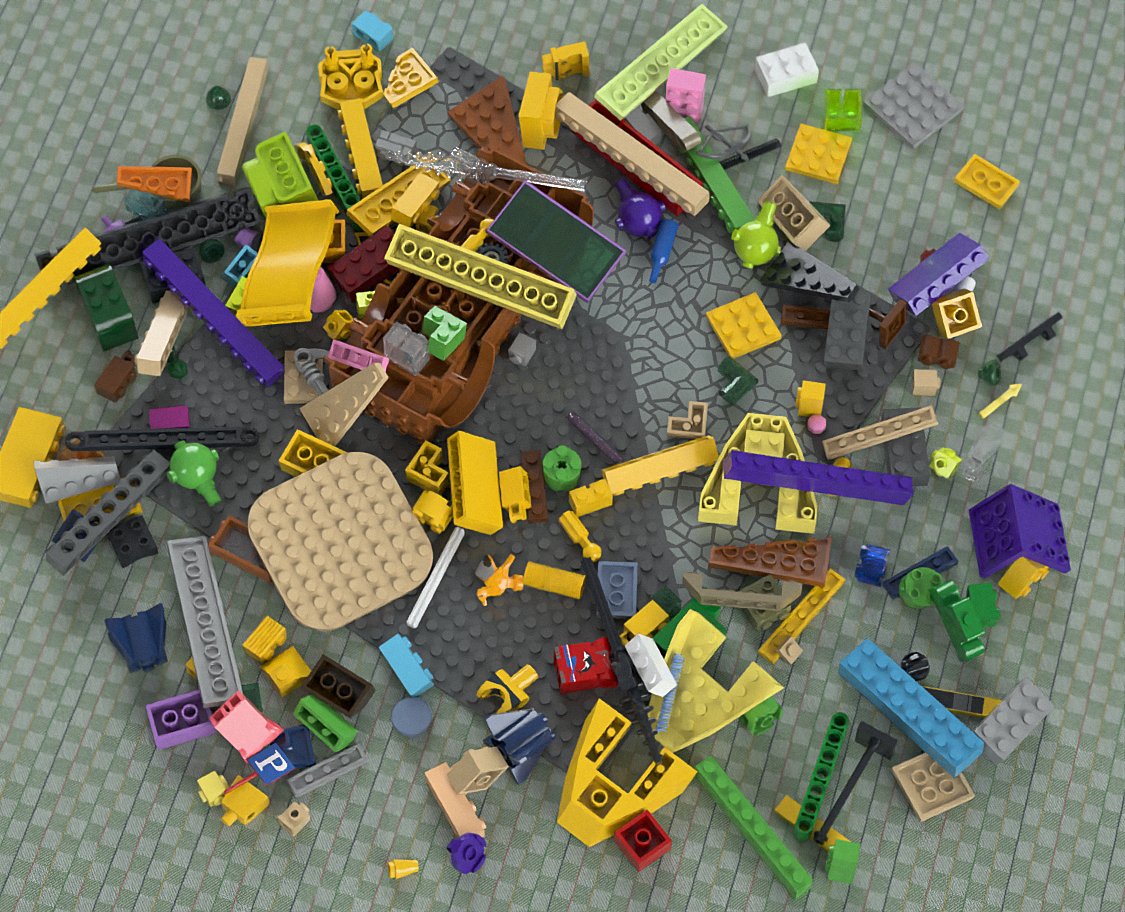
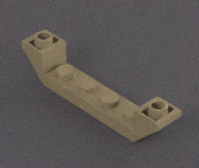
M697 572L683 573L682 585L700 604L781 611L798 598L802 591V583L794 580L782 582L781 596L775 593L757 594L754 591H747L746 593L737 592L733 589L726 591L715 588L702 589L703 574H698Z

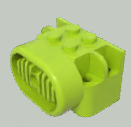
M286 131L259 143L255 149L257 157L242 165L246 178L265 218L267 216L265 206L319 201Z

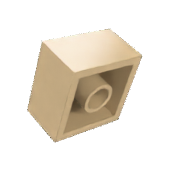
M483 747L479 750L470 749L463 754L464 757L460 761L453 764L447 776L457 794L460 795L487 790L509 766L498 747Z

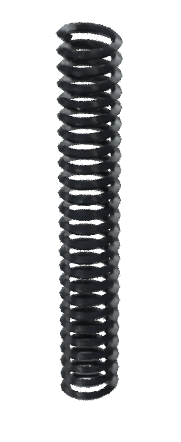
M775 138L742 153L745 154L746 152L750 160L753 157H758V155H763V153L766 154L768 151L771 152L773 149L781 148V143ZM737 154L729 157V159L719 161V163H721L725 171V169L735 167V165L746 160L741 159Z

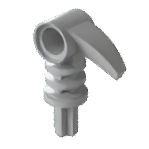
M300 348L294 353L296 368L304 376L308 387L314 388L318 396L329 390L324 384L325 376L320 373L315 361L323 359L324 356L328 357L329 351L316 348Z

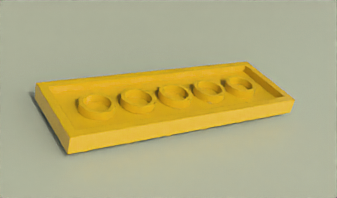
M424 157L347 209L346 214L371 237L385 226H390L395 222L391 220L392 207L420 173L440 182L439 191L448 186L451 179L427 157Z

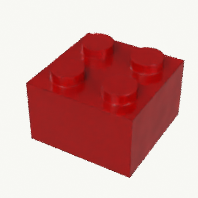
M648 810L614 832V842L638 872L670 851L672 847V840Z

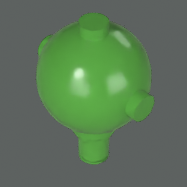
M185 440L175 444L176 451L170 460V471L167 472L168 479L172 483L176 481L184 488L196 489L198 494L204 496L210 507L220 503L222 500L215 490V482L213 481L217 467L216 461L219 460L216 450H210L199 443L186 444Z

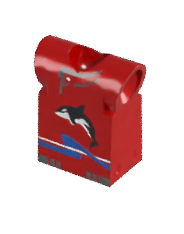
M608 637L600 638L592 643L586 642L554 647L553 662L560 694L595 689L597 687L615 688L619 685L610 660L611 646Z

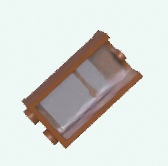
M228 515L226 520L221 521L215 536H211L208 541L210 554L271 584L270 574L250 539L248 524Z

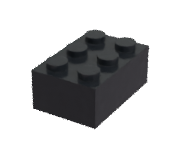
M192 247L174 252L206 286L195 248ZM142 261L140 263L152 303L160 302V298L164 297L166 290L170 291L167 287L168 284L164 280L161 282L155 275V271L152 268H147Z

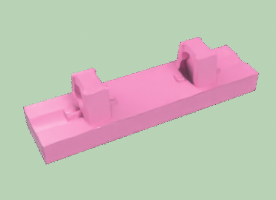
M333 340L328 356L332 360L361 370L373 363H380L386 372L389 362L387 357L337 340Z

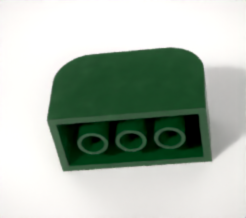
M110 264L74 276L78 294L103 352L139 339L130 308Z

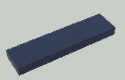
M947 546L887 579L882 585L894 600L900 597L899 585L901 579L909 572L920 567H927L941 574L957 565L959 561Z

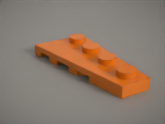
M118 166L117 186L190 203L192 168Z

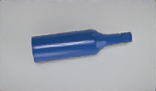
M663 219L658 229L651 253V261L653 263L649 279L651 283H656L661 267L667 264L678 230V224L671 219Z

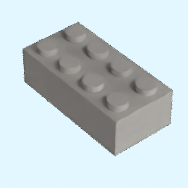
M1025 678L1002 699L972 732L984 742L983 753L995 765H998L1006 759L1055 706Z

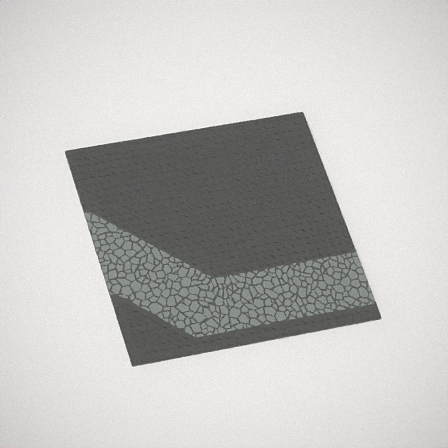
M447 47L430 66L432 72L437 76L439 83L393 108L370 134L374 152L375 144L382 130L417 141V152L410 166H400L392 160H382L375 155L383 185L424 157H427L451 179L450 184L443 188L438 198L430 204L439 209L438 216L455 196L456 193L452 192L455 182H464L479 150L448 117V111L501 77L451 47ZM505 79L527 165L586 195L587 202L594 208L592 227L625 249L626 254L588 303L576 296L575 301L577 305L571 307L563 329L522 315L517 327H513L510 331L507 341H503L500 345V350L495 356L489 383L476 408L458 426L453 428L442 427L431 441L432 444L442 449L443 460L438 467L449 473V484L441 494L443 498L449 501L447 505L449 507L452 505L447 438L457 431L466 432L495 442L499 480V472L518 466L523 468L522 451L541 450L543 468V459L549 451L561 445L575 451L581 459V478L579 484L574 489L585 485L586 488H589V484L603 479L601 469L696 440L667 436L668 416L687 418L689 401L708 403L705 436L714 437L719 456L725 444L747 413L787 417L802 450L804 460L831 465L835 458L827 459L822 441L858 429L921 344L922 336L929 333L930 327L906 313L905 326L885 350L879 346V325L881 322L869 316L863 370L825 367L824 357L828 330L782 325L781 317L783 305L830 310L832 299L763 286L760 279L776 257L774 256L765 264L754 265L753 269L742 266L744 261L736 254L734 240L731 239L732 233L727 231L725 221L719 218L718 210L711 205L710 200L695 216L683 211L676 217L666 208L662 211V220L671 219L678 224V230L667 264L661 267L656 283L649 282L653 268L651 253L657 234L651 238H647V236L636 237L628 234L623 228L619 230L615 224V219H618V211L622 203L620 193L615 187L616 182L626 179L630 187L635 189L637 193L646 192L571 132V128L564 122H561L557 139L547 138L544 150L523 147L519 112L525 90ZM348 159L342 167L357 193L356 184H358V180H354L352 169H355L354 164L350 165ZM320 191L317 195L318 200L331 199L339 210L338 214H335V220H345L347 254L358 246L354 233L365 231H357L351 226L334 192L322 196ZM394 222L389 226L394 233L399 223ZM510 223V224H507L506 226H508V227H513V226H515V225L512 224V223ZM413 224L411 228L416 230V224ZM359 236L360 242L362 243L370 237ZM591 237L581 259L566 279L586 292L615 253ZM778 238V246L782 250L787 243ZM322 263L320 266L336 289L337 298L330 309L319 313L310 310L312 313L311 321L246 327L284 366V372L285 351H295L300 348H316L330 352L334 339L328 336L323 326L334 310H346L353 318L361 321L358 317L356 301L352 303L330 276L328 266L333 263ZM401 270L392 274L387 280L393 282ZM384 281L380 283V284H384V285H386V286H388V287L390 286L388 283H386V282H384ZM858 285L859 291L869 292L868 290ZM233 291L222 302L224 305H226ZM756 292L782 337L776 342L731 360L707 320L706 312ZM871 293L870 308L887 316L894 306ZM203 324L170 361L172 362L176 359L183 360L188 368L186 376L181 379L172 378L168 370L169 362L163 369L161 376H157L110 430L150 429L149 410L157 407L170 408L182 405L188 406L190 428H249L250 426L259 431V442L255 446L209 448L210 450H216L219 455V460L216 461V473L213 477L215 490L222 500L217 505L210 507L204 496L198 494L196 489L184 488L176 481L172 483L168 476L146 495L211 538V536H215L218 532L221 521L226 520L228 515L248 524L249 512L254 502L266 491L295 477L281 470L279 459L297 429L315 438L317 437L299 409L307 403H284V375L268 388L264 384L261 385L255 379V374L251 370L248 372L243 367L242 361L232 356L229 351L230 348L226 344L223 346L218 341L217 335L214 332H209ZM519 332L536 340V351L526 367L514 364L509 359V348ZM349 337L337 341L345 343L349 339ZM323 361L324 384L330 390L332 387L329 365ZM413 361L405 363L408 366L415 364ZM803 380L826 384L821 416L826 419V429L821 434L810 432L807 424L810 417L799 416V408H795L798 387L802 388ZM363 410L335 447L347 453H368L382 460L392 472L411 508H413L423 493V489L406 481L405 469L423 443L416 442L413 437L407 434H401L397 428L385 425L375 416L370 417ZM252 434L245 435L248 440L255 438ZM176 449L91 451L89 458L114 456L120 478L122 479L127 476L131 467H136L140 463L141 458L146 453L150 454L155 450L170 462ZM715 464L707 467L701 465L692 472L682 471L673 478H660L661 481L658 483L650 484L648 482L642 484L643 487L639 489H626L623 494L613 495L611 506L580 516L578 519L589 532L588 540L601 548V557L598 561L638 562L636 613L653 600L669 615L670 622L694 599L682 585L683 573L697 572L698 574H703L702 589L707 587L722 591L729 589L737 591L749 574L709 568L711 548L730 545L744 547L755 543V545H765V542H774L782 531L775 530L779 487L741 481L737 526L698 522L701 492ZM149 470L144 471L145 474H151V473H152V472L149 471ZM544 482L548 522L529 523L526 509V520L519 519L516 523H512L509 512L501 506L503 528L492 535L454 525V517L440 534L430 529L431 526L426 523L424 525L421 524L433 551V562L426 580L412 592L346 624L344 627L378 649L397 634L402 637L406 636L412 644L410 647L412 652H417L423 660L421 665L424 670L428 668L434 678L431 680L434 686L482 718H486L490 714H496L504 703L503 698L497 695L481 700L476 695L479 688L488 678L501 669H504L512 677L525 665H530L536 671L539 678L523 690L530 699L520 710L532 707L538 714L542 712L548 720L546 725L554 732L556 739L546 746L541 756L567 773L584 722L599 698L630 722L636 718L635 713L627 715L625 713L627 709L632 707L630 702L619 703V700L627 696L626 691L623 692L619 685L615 688L597 687L595 689L560 694L553 662L554 647L586 642L592 643L600 638L607 637L601 618H596L597 607L587 579L580 599L523 585L522 591L514 592L512 588H506L504 593L499 596H487L486 606L482 604L476 595L477 590L486 585L485 581L480 580L475 572L482 559L488 554L492 557L497 568L504 564L510 554L515 556L509 567V577H512L514 574L524 577L529 561L585 575L580 562L584 558L583 547L580 543H574L559 523V518L563 513L573 511L569 503V491H554ZM455 527L464 529L465 534L416 628L409 627L407 620ZM234 531L224 548L246 561L250 559L256 550L250 538ZM257 553L252 560V564L260 567L262 560ZM598 561L593 562V564H594V566H595V569H596V572H597V575H598ZM614 619L619 636L623 633L624 624L629 619ZM640 675L637 678L638 684L644 683ZM647 688L640 691L641 695H652L651 692H648ZM650 699L644 702L645 707L649 706ZM631 724L630 729L597 771L602 774L638 724Z

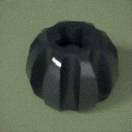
M911 652L905 655L901 661V668L915 681L925 679L930 672L929 662L922 653Z

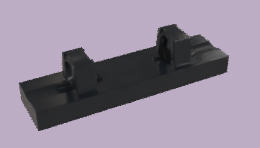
M1060 312L1052 315L996 355L1000 362L1013 354L1019 361L1026 358L1028 353L1024 346L1039 335H1042L1046 341L1055 337L1056 333L1052 326L1063 318Z

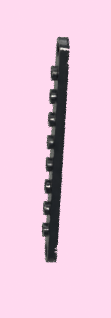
M250 426L249 428L208 427L72 431L66 435L65 446L70 451L176 449L175 444L185 440L186 444L199 443L207 448L252 447L259 442V431ZM252 434L255 438L248 440L245 435ZM76 438L80 440V443L73 445L69 441Z

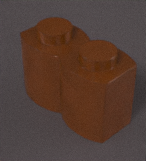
M923 335L918 361L924 365L936 364L943 369L955 368L960 342L953 339H941L932 335Z

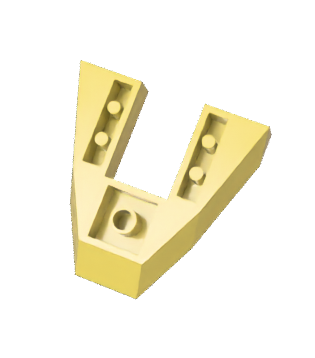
M747 413L725 444L701 492L698 522L737 526L741 481L724 479L723 461L731 450L805 461L787 417ZM779 487L775 530L814 534L817 517V503L814 492Z

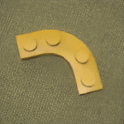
M305 142L295 144L294 147L300 161L307 163L311 169L322 196L333 193L331 190L333 185L324 174V171H326L322 161H318L312 145H308Z

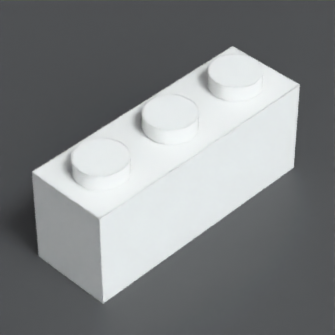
M638 633L625 645L648 692L664 697L677 685L652 638Z

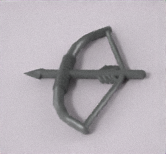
M748 124L714 130L709 125L705 126L710 135L700 150L696 152V155L708 159H722L736 153L741 159L750 162L748 156L740 151L750 143L752 137ZM746 129L747 137L743 142L733 145L725 139V135L721 132ZM711 137L716 139V141H722L729 147V149L720 154L702 152Z

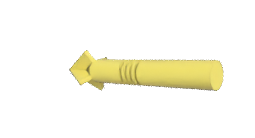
M1022 384L1009 385V389L978 413L979 417L984 419L1010 397H1016Z

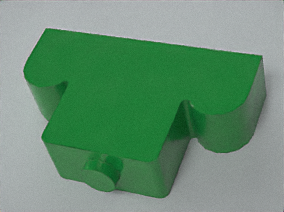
M945 581L928 589L960 662H966L983 654L985 650L979 636L984 635L985 632L968 597L960 598L959 590L953 581Z
M695 598L690 601L652 638L662 657L665 658L677 625L690 609L699 612L726 636V628L716 620L720 616L721 606L703 605Z

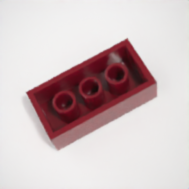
M388 225L328 266L331 278L352 303L356 301V293L370 291L401 269L388 264L384 259L395 234Z

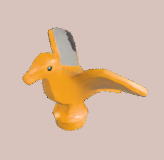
M489 554L480 562L475 574L480 580L485 581L486 586L478 589L476 595L484 606L487 605V596H499L504 593L506 588H512L514 592L522 591L523 576L514 574L512 577L508 576L509 567L515 559L514 555L510 554L499 568L496 567Z

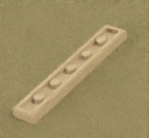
M931 405L823 440L822 443L826 457L830 460L938 425Z

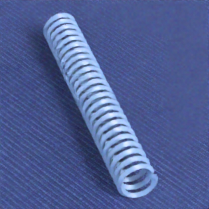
M675 653L670 671L673 677L680 678V676L673 674L681 675L674 671L682 672L675 668L682 669V667L676 665L683 666L681 663L684 662L682 660L685 658L679 657L681 654ZM670 690L663 697L660 716H658L659 722L656 725L658 732L660 730L667 731L664 728H668L665 726L668 723L663 721L669 722V720L664 718H670L665 715H671L666 712H672L667 709H672L669 706H673L670 703H674L671 700L675 699L669 696L675 697V695L670 694H676L674 691Z

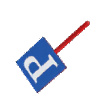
M274 743L247 759L255 772L226 789L224 793L231 792L257 775L268 786L293 771L295 767L280 747Z

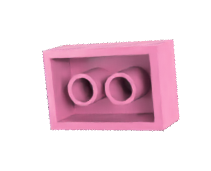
M671 68L666 84L665 100L683 118L690 116L696 123H700L704 106L706 74Z

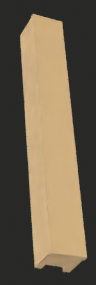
M249 57L217 170V175H220L218 183L237 185L269 70L266 58Z

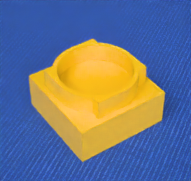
M531 71L529 73L519 112L522 143L525 148L544 150L547 138L557 139L561 122L555 117L556 104L563 98V92L560 88L553 87L551 74Z

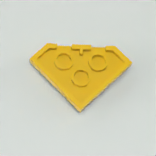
M412 48L397 57L396 67L391 72L388 80L389 85L385 88L383 95L390 106L395 108L439 83L437 76Z

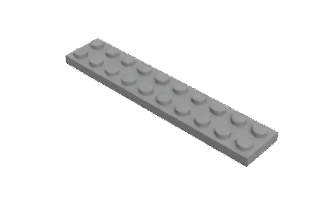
M206 536L167 541L168 553L203 708L222 706L238 690L242 694L243 692Z

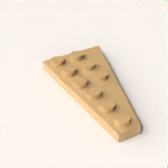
M373 363L299 409L317 439L335 447L389 377L380 363Z

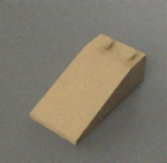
M783 175L757 200L761 207H763L764 201L777 205L773 221L793 244L804 251L830 226L825 218Z

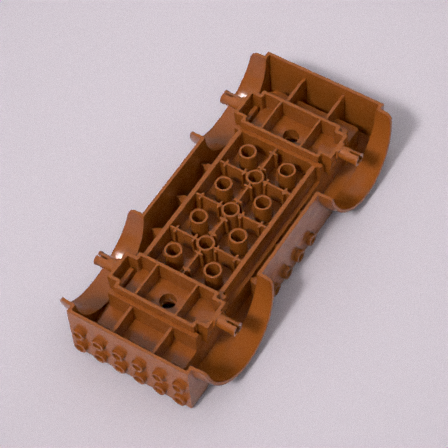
M493 147L490 151L480 148L464 182L456 181L453 185L452 192L456 194L448 206L436 219L427 218V223L433 227L428 235L461 247L470 235H477L480 231L481 221L488 218L495 220L525 180L590 226H593L594 208L587 202L586 195ZM527 192L499 227L498 231L521 247L551 208ZM557 213L528 252L535 256L536 259L540 254L546 256L550 260L547 265L556 271L585 232ZM512 223V224H514L515 226H513V227H508V226H506V225ZM486 237L483 240L484 244L487 243V246H490V243H493V246L496 243L500 247L503 246L508 254V265L556 282L493 237ZM587 243L563 273V277L567 278L581 259ZM401 269L389 287L384 284L376 286L373 298L361 321L354 318L349 326L354 331L345 342L346 344L389 358L386 367V374L389 378L364 409L365 413L370 417L375 416L387 426L391 425L397 428L401 434L413 437L420 444L424 443L425 440L431 443L442 427L453 428L458 426L468 418L481 400L489 383L495 356L500 350V345L503 341H507L512 328L517 327L522 314ZM434 306L467 323L465 339L444 361L428 353L430 336L422 333L424 316ZM327 356L323 357V361L329 365L332 388L361 371V369L332 360ZM407 361H413L415 363L410 366L405 365Z

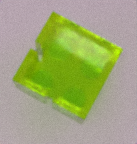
M825 89L823 99L824 130L860 131L862 123L861 89H845L843 102H840L841 89Z

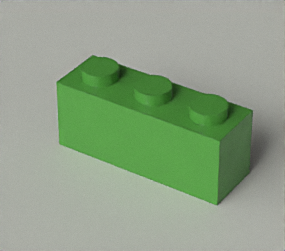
M313 695L301 699L293 713L298 720L335 752L349 746L358 731L332 707Z
M836 839L835 845H830L825 866V872H828V880L852 884L861 844Z

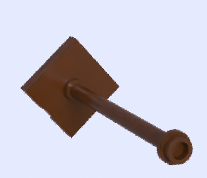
M901 299L887 316L870 308L869 316L881 322L879 325V346L885 350L906 324L907 302Z

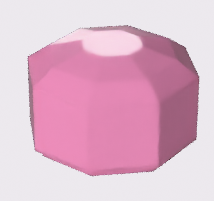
M812 415L808 419V430L813 434H821L826 429V419L823 416Z

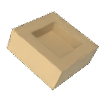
M787 636L775 650L787 665H791L803 652L802 648L791 636Z

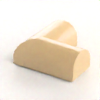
M689 401L687 418L668 416L667 436L688 439L705 437L708 403Z

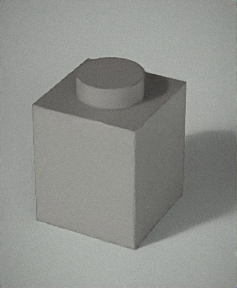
M519 332L509 348V359L514 364L526 367L536 351V340Z

